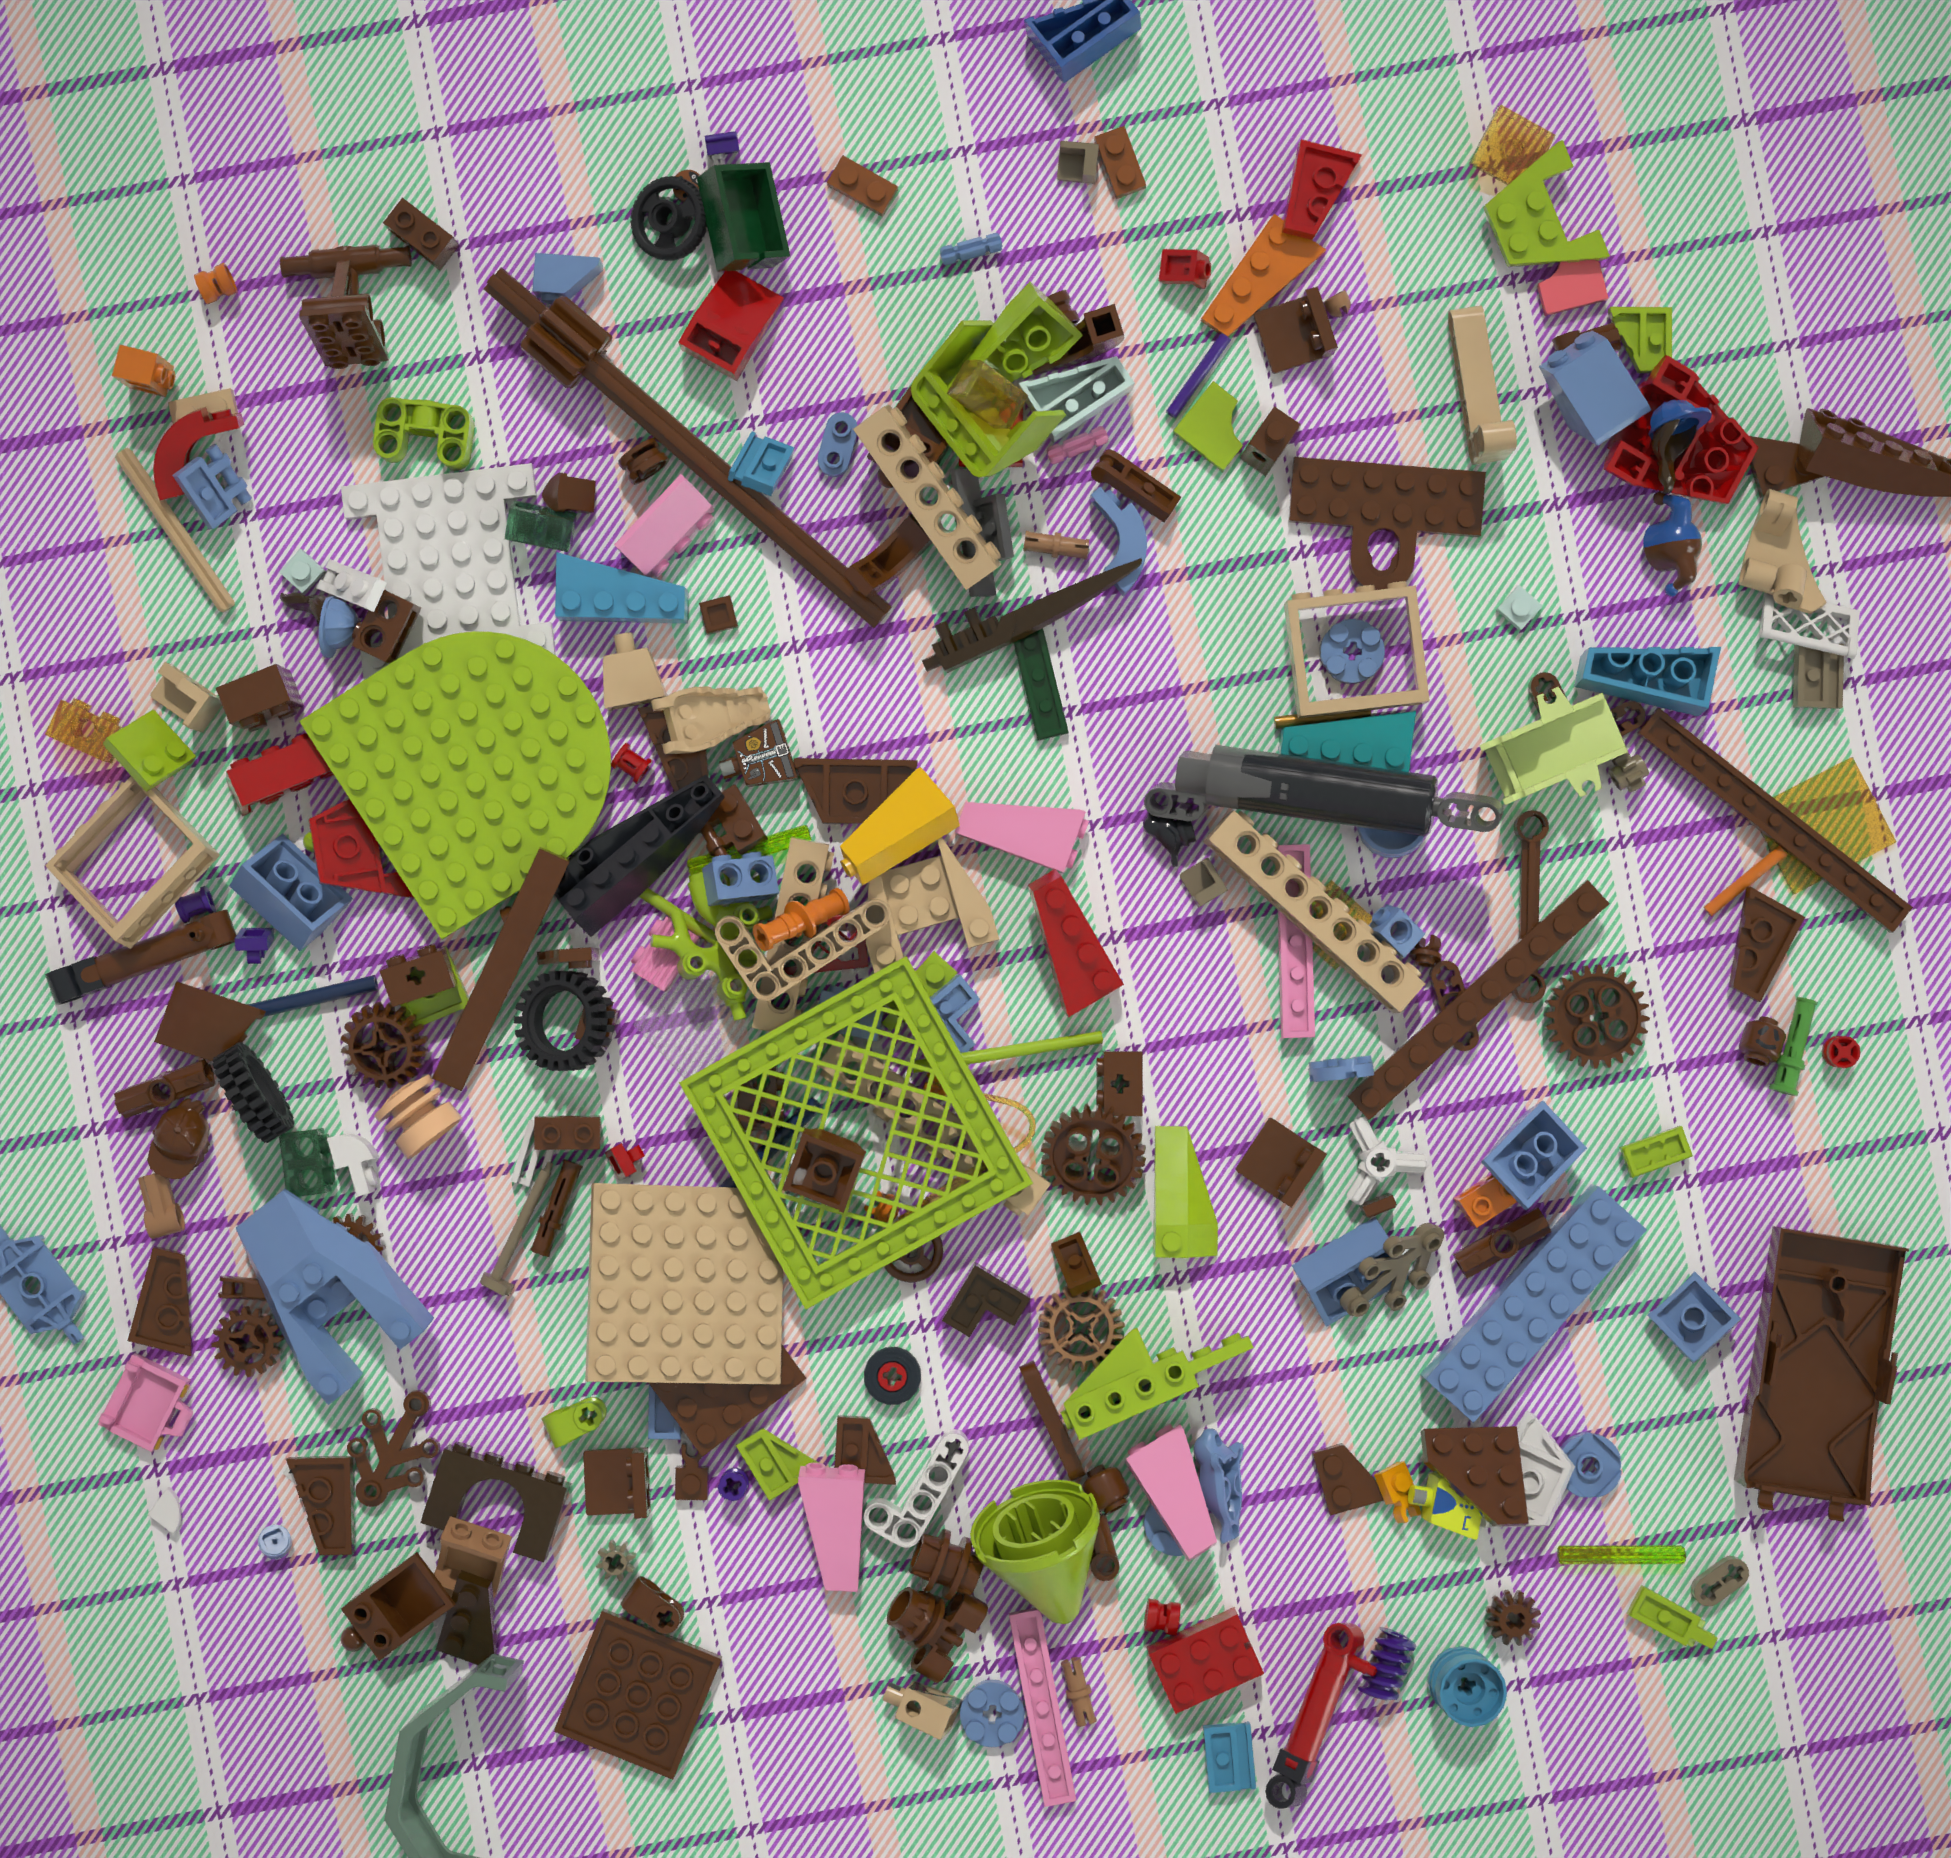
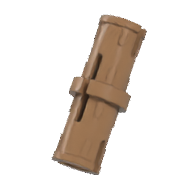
M1026 531L1023 551L1052 554L1051 557L1058 558V555L1087 560L1089 539L1064 537L1058 532H1055L1054 535Z
M1081 1657L1071 1658L1074 1668L1073 1672L1068 1659L1063 1660L1061 1666L1068 1686L1066 1695L1068 1699H1071L1076 1725L1081 1727L1086 1726L1083 1712L1086 1714L1089 1725L1095 1723L1097 1719L1089 1696L1092 1693L1089 1684H1086Z

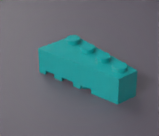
M1416 711L1285 727L1280 731L1278 754L1409 772Z

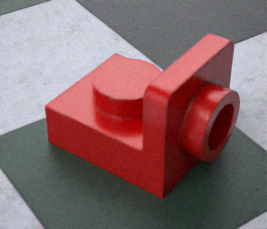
M1162 249L1159 282L1163 284H1191L1199 289L1206 288L1207 279L1211 276V263L1208 256L1199 250Z

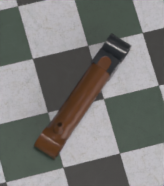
M222 910L201 917L192 923L139 941L131 949L125 946L97 957L92 956L45 974L55 1004L61 1005L80 999L87 994H94L108 989L114 984L197 954L230 945L235 942L236 932L228 910Z

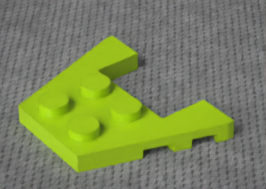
M1563 140L1558 141L1483 207L1507 267L1542 265L1554 262L1571 263L1583 260L1600 261L1610 257L1599 229L1572 241H1567L1543 181L1569 171L1574 167Z

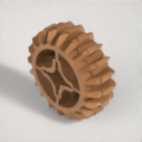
M1065 1286L1063 1287L1065 1298L1061 1299L1057 1293H1053L1052 1298L1057 1304L1053 1306L1050 1303H1044L1043 1307L1051 1313L1050 1315L1040 1314L1038 1317L1040 1321L1048 1323L1047 1326L1038 1327L1039 1334H1048V1337L1043 1338L1040 1344L1041 1346L1052 1344V1347L1047 1351V1356L1052 1357L1058 1352L1060 1355L1056 1361L1057 1365L1061 1366L1067 1358L1069 1359V1370H1074L1077 1361L1081 1362V1370L1085 1372L1087 1371L1086 1361L1092 1360L1093 1367L1096 1369L1099 1365L1097 1358L1102 1356L1104 1360L1108 1356L1106 1350L1110 1349L1112 1351L1117 1346L1112 1343L1113 1339L1121 1341L1124 1338L1122 1334L1115 1332V1329L1124 1328L1125 1323L1123 1321H1114V1318L1122 1315L1121 1309L1110 1311V1308L1116 1301L1114 1298H1110L1104 1303L1102 1300L1106 1295V1291L1103 1289L1098 1292L1096 1297L1093 1296L1094 1288L1088 1290L1086 1294L1081 1293L1072 1297L1069 1288ZM1089 1302L1096 1305L1097 1308L1081 1315L1076 1313L1069 1304ZM1062 1312L1069 1321V1328L1063 1334L1064 1336L1057 1340L1054 1334V1325L1058 1314ZM1105 1314L1108 1330L1105 1339L1100 1343L1093 1333V1328ZM1070 1315L1081 1323L1089 1321L1090 1326L1086 1327L1089 1330L1088 1334L1092 1338L1091 1340L1082 1332L1073 1334L1072 1329H1076V1327L1073 1325L1074 1320ZM1081 1340L1091 1346L1093 1350L1086 1353H1075L1065 1349V1347Z

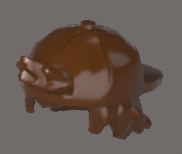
M186 1098L178 1106L169 1109L161 1116L156 1128L152 1132L154 1136L147 1158L150 1169L156 1174L169 1179H182L204 1161V1154L208 1152V1146H210L208 1141L210 1129L202 1113L205 1110V1106L201 1101L191 1102L190 1098Z

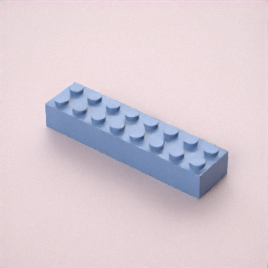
M1591 1184L1551 1228L1552 1232L1545 1235L1420 1374L1473 1423L1647 1231L1645 1227L1599 1186Z

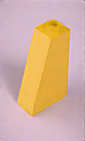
M919 767L840 845L844 858L840 863L844 871L850 878L855 876L863 886L959 827L960 824L955 806L927 773Z

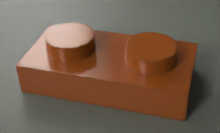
M1125 126L1094 136L1095 144H1099L1098 152L1115 198L1118 199L1146 189V182Z
M844 155L840 158L827 181V186L882 217L898 191L897 185Z

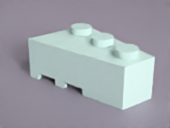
M1115 356L1082 365L1076 369L1049 374L1047 377L1018 383V392L1032 412L1063 410L1066 416L1049 435L1051 441L1055 443L1131 392L1135 382L1118 357Z

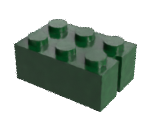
M770 162L713 165L697 177L717 272L743 270L746 267L748 270L773 268L790 257Z

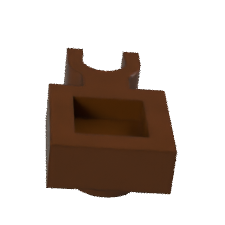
M682 1443L681 1455L685 1460V1466L675 1467V1500H708L709 1466H699V1460L702 1457L698 1452L696 1456H690L687 1453V1443Z

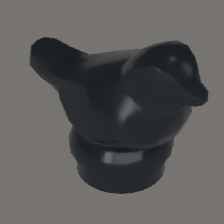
M1149 812L1143 821L1144 831L1154 837L1169 852L1172 867L1178 866V854L1181 847L1190 846V843L1197 842L1191 821L1156 817Z

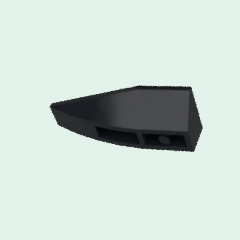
M704 775L592 838L569 858L570 862L554 896L572 919L592 937L636 900L669 868L705 826L725 796L710 778Z

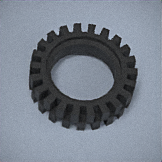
M555 970L548 971L549 974L542 973L537 976L538 980H531L527 984L531 990H523L520 994V997L526 1000L525 1003L517 1002L515 1007L516 1010L523 1011L522 1016H514V1023L522 1024V1029L515 1030V1035L525 1039L519 1043L521 1050H530L526 1057L529 1060H537L535 1065L540 1068L547 1067L546 1070L550 1071L585 1069V1065H593L597 1062L594 1057H602L606 1051L601 1046H609L612 1039L605 1036L606 1032H614L615 1025H607V1019L615 1018L614 1011L606 1010L607 1006L613 1004L611 998L602 997L607 992L604 986H596L599 981L594 977H587L588 974ZM562 991H568L577 996L586 1013V1029L583 1037L578 1044L566 1051L559 1050L553 1046L547 1039L543 1029L545 1007L553 996Z
M240 1042L213 1058L214 1072L216 1077L220 1079L218 1082L221 1088L226 1091L224 1093L225 1096L233 1103L232 1107L235 1112H239L242 1122L247 1123L248 1129L254 1132L258 1139H261L264 1143H269L294 1127V1117L289 1110L291 1109L289 1104L284 1100L283 1092L279 1091L278 1083L276 1080L273 1081L268 1068H264L262 1060L260 1058L257 1059L256 1053L253 1050L250 1051L249 1046Z

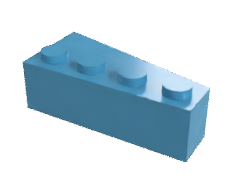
M556 552L555 617L559 621L688 624V590L684 586Z
M1591 647L1580 656L1574 687L1700 716L1709 708L1721 647H1680L1679 649H1661V647H1648L1647 649Z

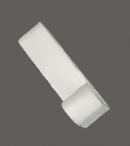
M957 1429L945 1432L903 1507L900 1508L883 1498L871 1500L866 1505L864 1512L866 1526L871 1531L900 1547L910 1548L916 1545L967 1456L969 1450L967 1436ZM955 1439L960 1440V1448L962 1450L955 1449L950 1457V1462L945 1459L949 1450V1445L946 1442L953 1443ZM939 1466L943 1467L948 1473L947 1478L941 1482L931 1479L929 1475L931 1469ZM919 1495H926L931 1499L932 1504L928 1509L920 1510L915 1507L914 1499ZM880 1507L887 1512L888 1517L883 1522H875L870 1517V1511ZM909 1523L915 1527L916 1533L910 1538H904L898 1532L899 1526Z

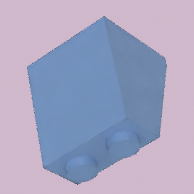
M1594 331L1579 335L1573 344L1564 350L1554 352L1548 357L1546 362L1539 366L1568 428L1597 446L1651 410L1648 402L1608 339Z

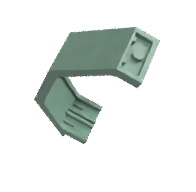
M492 1654L421 1709L399 1731L384 1821L408 1858H480L449 1850L418 1802L417 1790L430 1722L474 1687H485L505 1692L521 1675L524 1660Z

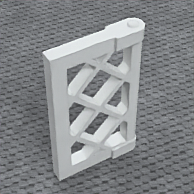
M1764 593L1759 631L1760 638L1777 640L1855 659L1858 649L1860 610L1826 603L1815 611V613H1820L1821 615L1810 620L1804 612L1792 608L1779 613L1774 607V603L1777 602L1774 601L1773 595ZM1793 612L1804 623V625L1795 630L1784 618ZM1834 617L1848 620L1847 626L1842 628ZM1824 619L1836 631L1827 637L1815 625ZM1777 621L1786 632L1772 629V624ZM1809 629L1817 639L1800 636L1799 633ZM1840 636L1846 642V646L1834 644L1830 641Z

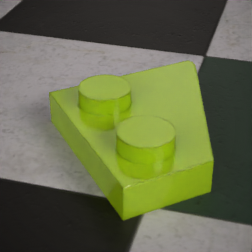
M1610 307L1608 309V315L1615 327L1618 328L1621 341L1637 373H1651L1665 355L1672 358V307Z
M761 1428L735 1445L769 1501L798 1483L800 1466H806L809 1463H819L764 1428Z

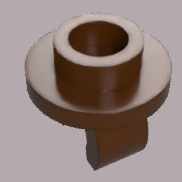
M1431 935L1430 942L1425 947L1426 939L1422 937L1415 945V949L1410 951L1409 957L1415 960V964L1418 966L1434 967V963L1441 962L1442 955L1438 952L1441 948V939Z

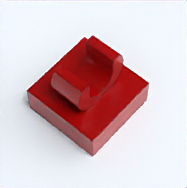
M622 1143L605 1152L619 1181L637 1172L633 1162L645 1156L640 1145L626 1151Z

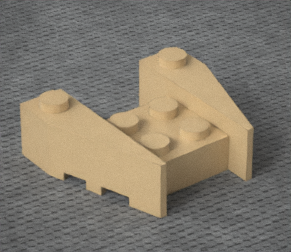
M942 837L937 840L941 856L888 870L869 881L868 900L879 899L888 906L890 911L888 923L882 929L866 938V946L874 974L904 957L898 935L960 918L968 949L999 940L991 908ZM873 905L867 909L868 921L877 923L883 919L884 910L882 907Z

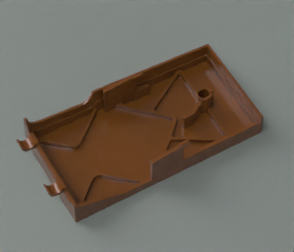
M1772 1227L1734 1480L1742 1486L1759 1490L1757 1498L1758 1508L1773 1511L1775 1492L1828 1500L1829 1519L1841 1522L1845 1520L1843 1517L1845 1504L1871 1506L1875 1428L1879 1402L1891 1405L1898 1367L1896 1366L1898 1353L1892 1352L1891 1360L1889 1359L1906 1251L1909 1252V1248L1784 1227Z

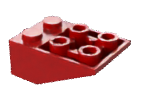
M725 271L693 315L678 344L685 353L731 379L738 381L782 304L784 297L738 271Z

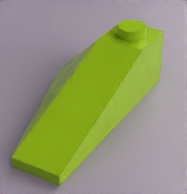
M1029 282L1005 307L948 385V390L968 407L973 408L1005 390L1006 385L1023 376L1025 379L1032 375L1033 370L1049 362L1052 364L1059 360L1083 335L1052 300L1033 283Z
M1155 1126L1153 1255L1155 1257L1193 1258L1218 1256V1222L1187 1126Z

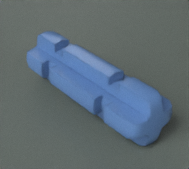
M992 233L986 235L984 239L977 237L959 242L954 247L952 244L941 247L940 256L944 265L956 263L958 259L965 261L986 255L985 253L988 251L990 254L1001 251L1003 245L999 233Z

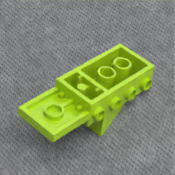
M1138 1328L1132 1329L1063 1403L1065 1410L1060 1413L1068 1430L1074 1428L1079 1440L1198 1388L1199 1385L1194 1374L1253 1349L1249 1336L1241 1338L1240 1333H1235L1220 1340L1223 1345L1220 1348L1212 1351L1210 1346H1206L1191 1353L1193 1360L1190 1361L1187 1360L1183 1350L1176 1352L1175 1348L1172 1347L1156 1354L1159 1361L1153 1363ZM1151 1382L1150 1389L1144 1391L1142 1386ZM1118 1397L1120 1402L1114 1404L1112 1399ZM1089 1410L1090 1416L1083 1417L1081 1413Z

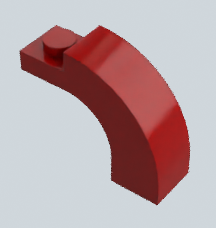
M203 407L182 417L166 431L157 447L153 465L154 482L159 500L185 495L172 475L190 462L191 451L200 438L242 427L244 421L241 412L232 414L231 409L220 410L211 413L213 419H209L207 408Z

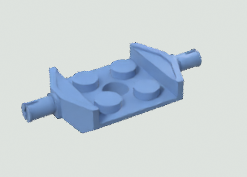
M0 1225L1 1296L30 1334L57 1328L58 1331L63 1330L74 1346L85 1338L73 1323V1317L80 1307L86 1292L84 1290L80 1291L42 1241L45 1239L43 1235L14 1241L13 1238L10 1239ZM30 1276L36 1277L40 1281L41 1288L37 1294L29 1293L25 1287V1282Z

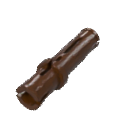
M563 1159L561 1170L544 1215L538 1219L540 1226L530 1251L550 1257L558 1230L562 1231L564 1224L561 1222L572 1197L580 1171L583 1168L582 1165Z

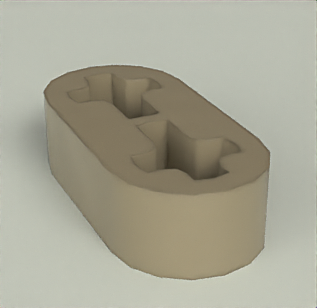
M1735 1556L1722 1558L1693 1580L1691 1585L1693 1598L1704 1606L1718 1604L1746 1583L1749 1577L1747 1564ZM1732 1564L1734 1567L1740 1566L1737 1570L1739 1575L1737 1578L1734 1579L1728 1576L1722 1580L1729 1573L1727 1568L1729 1565ZM1716 1582H1718V1584L1711 1589V1593L1713 1594L1711 1597L1708 1598L1705 1595L1700 1596V1594L1703 1592L1701 1586L1704 1583H1706L1708 1586H1712Z

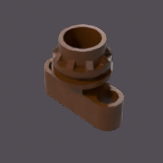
M906 1587L897 1594L891 1603L887 1613V1624L895 1628L900 1639L907 1642L912 1648L917 1649L911 1660V1668L931 1681L939 1683L954 1665V1662L947 1655L954 1645L956 1647L962 1645L963 1638L960 1636L965 1629L974 1634L976 1633L987 1615L988 1605L972 1594L967 1595L957 1592L945 1608V1601L940 1596L933 1595L924 1590L916 1591L911 1587Z

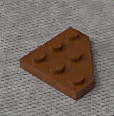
M1517 1426L1428 1428L1420 1431L1424 1464L1430 1470L1436 1471L1450 1484L1449 1487L1463 1500L1475 1506L1484 1515L1483 1518L1493 1527L1525 1526L1529 1523Z

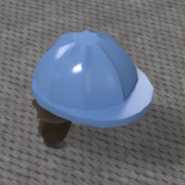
M297 592L280 594L281 601L289 608L306 611L314 616L319 625V645L324 658H332L337 649L343 648L353 641L352 633L359 622L355 610L347 603L337 599L335 596L315 595L311 597Z

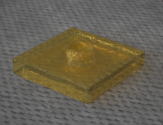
M1499 105L1469 165L1509 185L1549 150L1556 135L1503 105Z

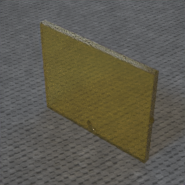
M1853 757L1773 797L1856 863L1896 843L1876 803L1877 799L1872 795ZM1761 832L1770 853L1779 845ZM1787 852V856L1777 863L1793 895L1822 881V879Z

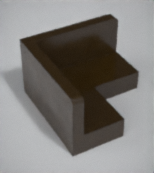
M975 1262L943 1314L942 1321L969 1338L986 1310L1015 1326L1031 1297L1025 1291Z

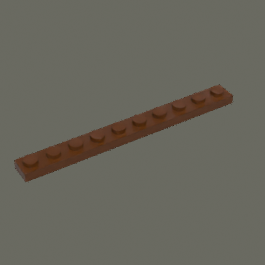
M1660 708L1653 712L1637 732V735L1889 933H1893L1913 907Z
M1585 880L1374 1071L1373 1076H1368L1347 1097L1368 1120L1373 1118L1610 903L1589 880Z

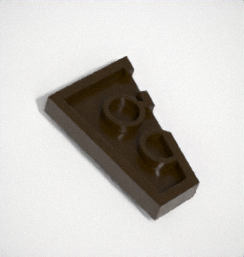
M461 1570L451 1597L456 1605L446 1613L435 1650L479 1665L492 1654L499 1655L496 1653L497 1630H494L493 1621L495 1608L492 1581Z

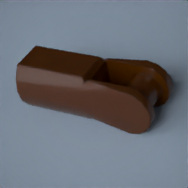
M220 1276L222 1292L218 1293L219 1298L267 1301L257 1278ZM235 1283H243L242 1293H235Z

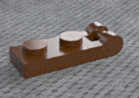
M1111 449L1103 452L1099 462L1091 470V476L1096 482H1106L1164 523L1181 499V496Z

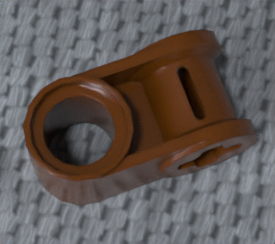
M638 1576L620 1603L622 1608L629 1614L641 1619L662 1634L674 1632L684 1618L682 1604L662 1591L654 1582L643 1576ZM669 1610L673 1613V1615L671 1616V1619L668 1622H666L663 1620L665 1613Z

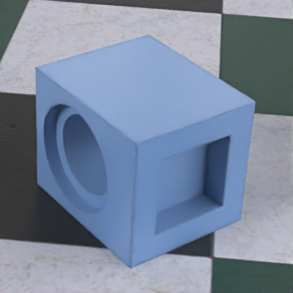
M1388 904L1373 914L1372 921L1369 924L1374 931L1372 935L1380 943L1382 941L1389 943L1398 952L1397 955L1403 958L1408 955L1425 935L1401 908ZM1396 922V931L1391 935V927Z

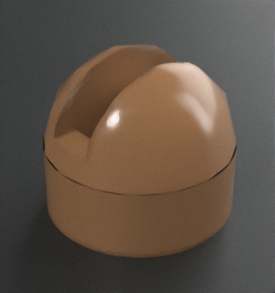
M1346 290L1335 294L1323 302L1328 313L1334 317H1342L1339 308H1342L1346 314L1351 308L1350 298Z

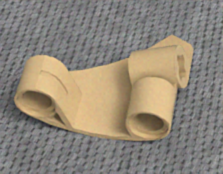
M1768 489L1762 500L1747 544L1739 577V585L1771 594L1774 601L1782 606L1812 614L1827 602L1817 586L1805 555L1797 518L1798 498Z

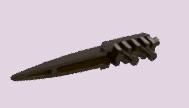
M1139 558L1054 592L1001 616L1000 621H998L996 616L981 621L974 607L964 612L970 626L965 630L952 635L947 621L935 625L941 641L932 644L935 654L922 660L926 671L928 672L942 666L944 671L949 673L1046 627L1122 580L1142 564V559Z

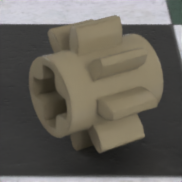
M1628 752L1612 759L1614 767L1609 769L1608 772L1613 783L1620 791L1627 787L1629 793L1646 785L1643 778L1649 775V770L1640 755L1636 754L1631 757Z
M612 1539L609 1542L608 1551L604 1548L599 1549L598 1554L604 1558L603 1561L597 1563L596 1568H604L607 1572L604 1579L607 1580L611 1575H617V1579L622 1581L624 1570L631 1573L634 1571L635 1567L629 1561L633 1560L637 1554L635 1552L629 1553L626 1549L628 1546L627 1541L622 1546H616L615 1541ZM619 1554L622 1557L620 1559L621 1563L615 1567L611 1564L612 1558Z

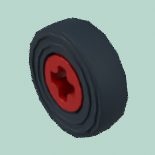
M885 1347L876 1351L869 1358L864 1369V1384L869 1394L878 1402L886 1405H899L910 1400L917 1392L921 1382V1368L917 1359L908 1350L899 1347ZM891 1367L897 1368V1374L902 1375L901 1380H896L894 1385H890L888 1378L883 1377V1373L889 1372Z

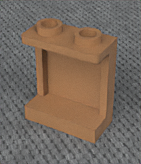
M450 1516L440 1538L442 1545L434 1575L450 1597H452L461 1570L492 1581L493 1598L495 1600L500 1588L512 1536Z

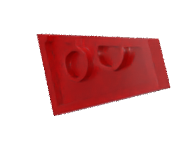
M1301 139L1297 147L1282 233L1313 240L1362 154Z

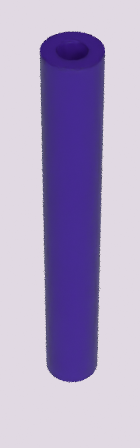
M1220 333L1166 410L1168 415L1174 419L1178 417L1230 343L1231 339L1228 336Z

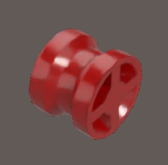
M1833 1036L1827 1039L1822 1046V1057L1832 1067L1849 1068L1855 1065L1860 1058V1046L1851 1037Z

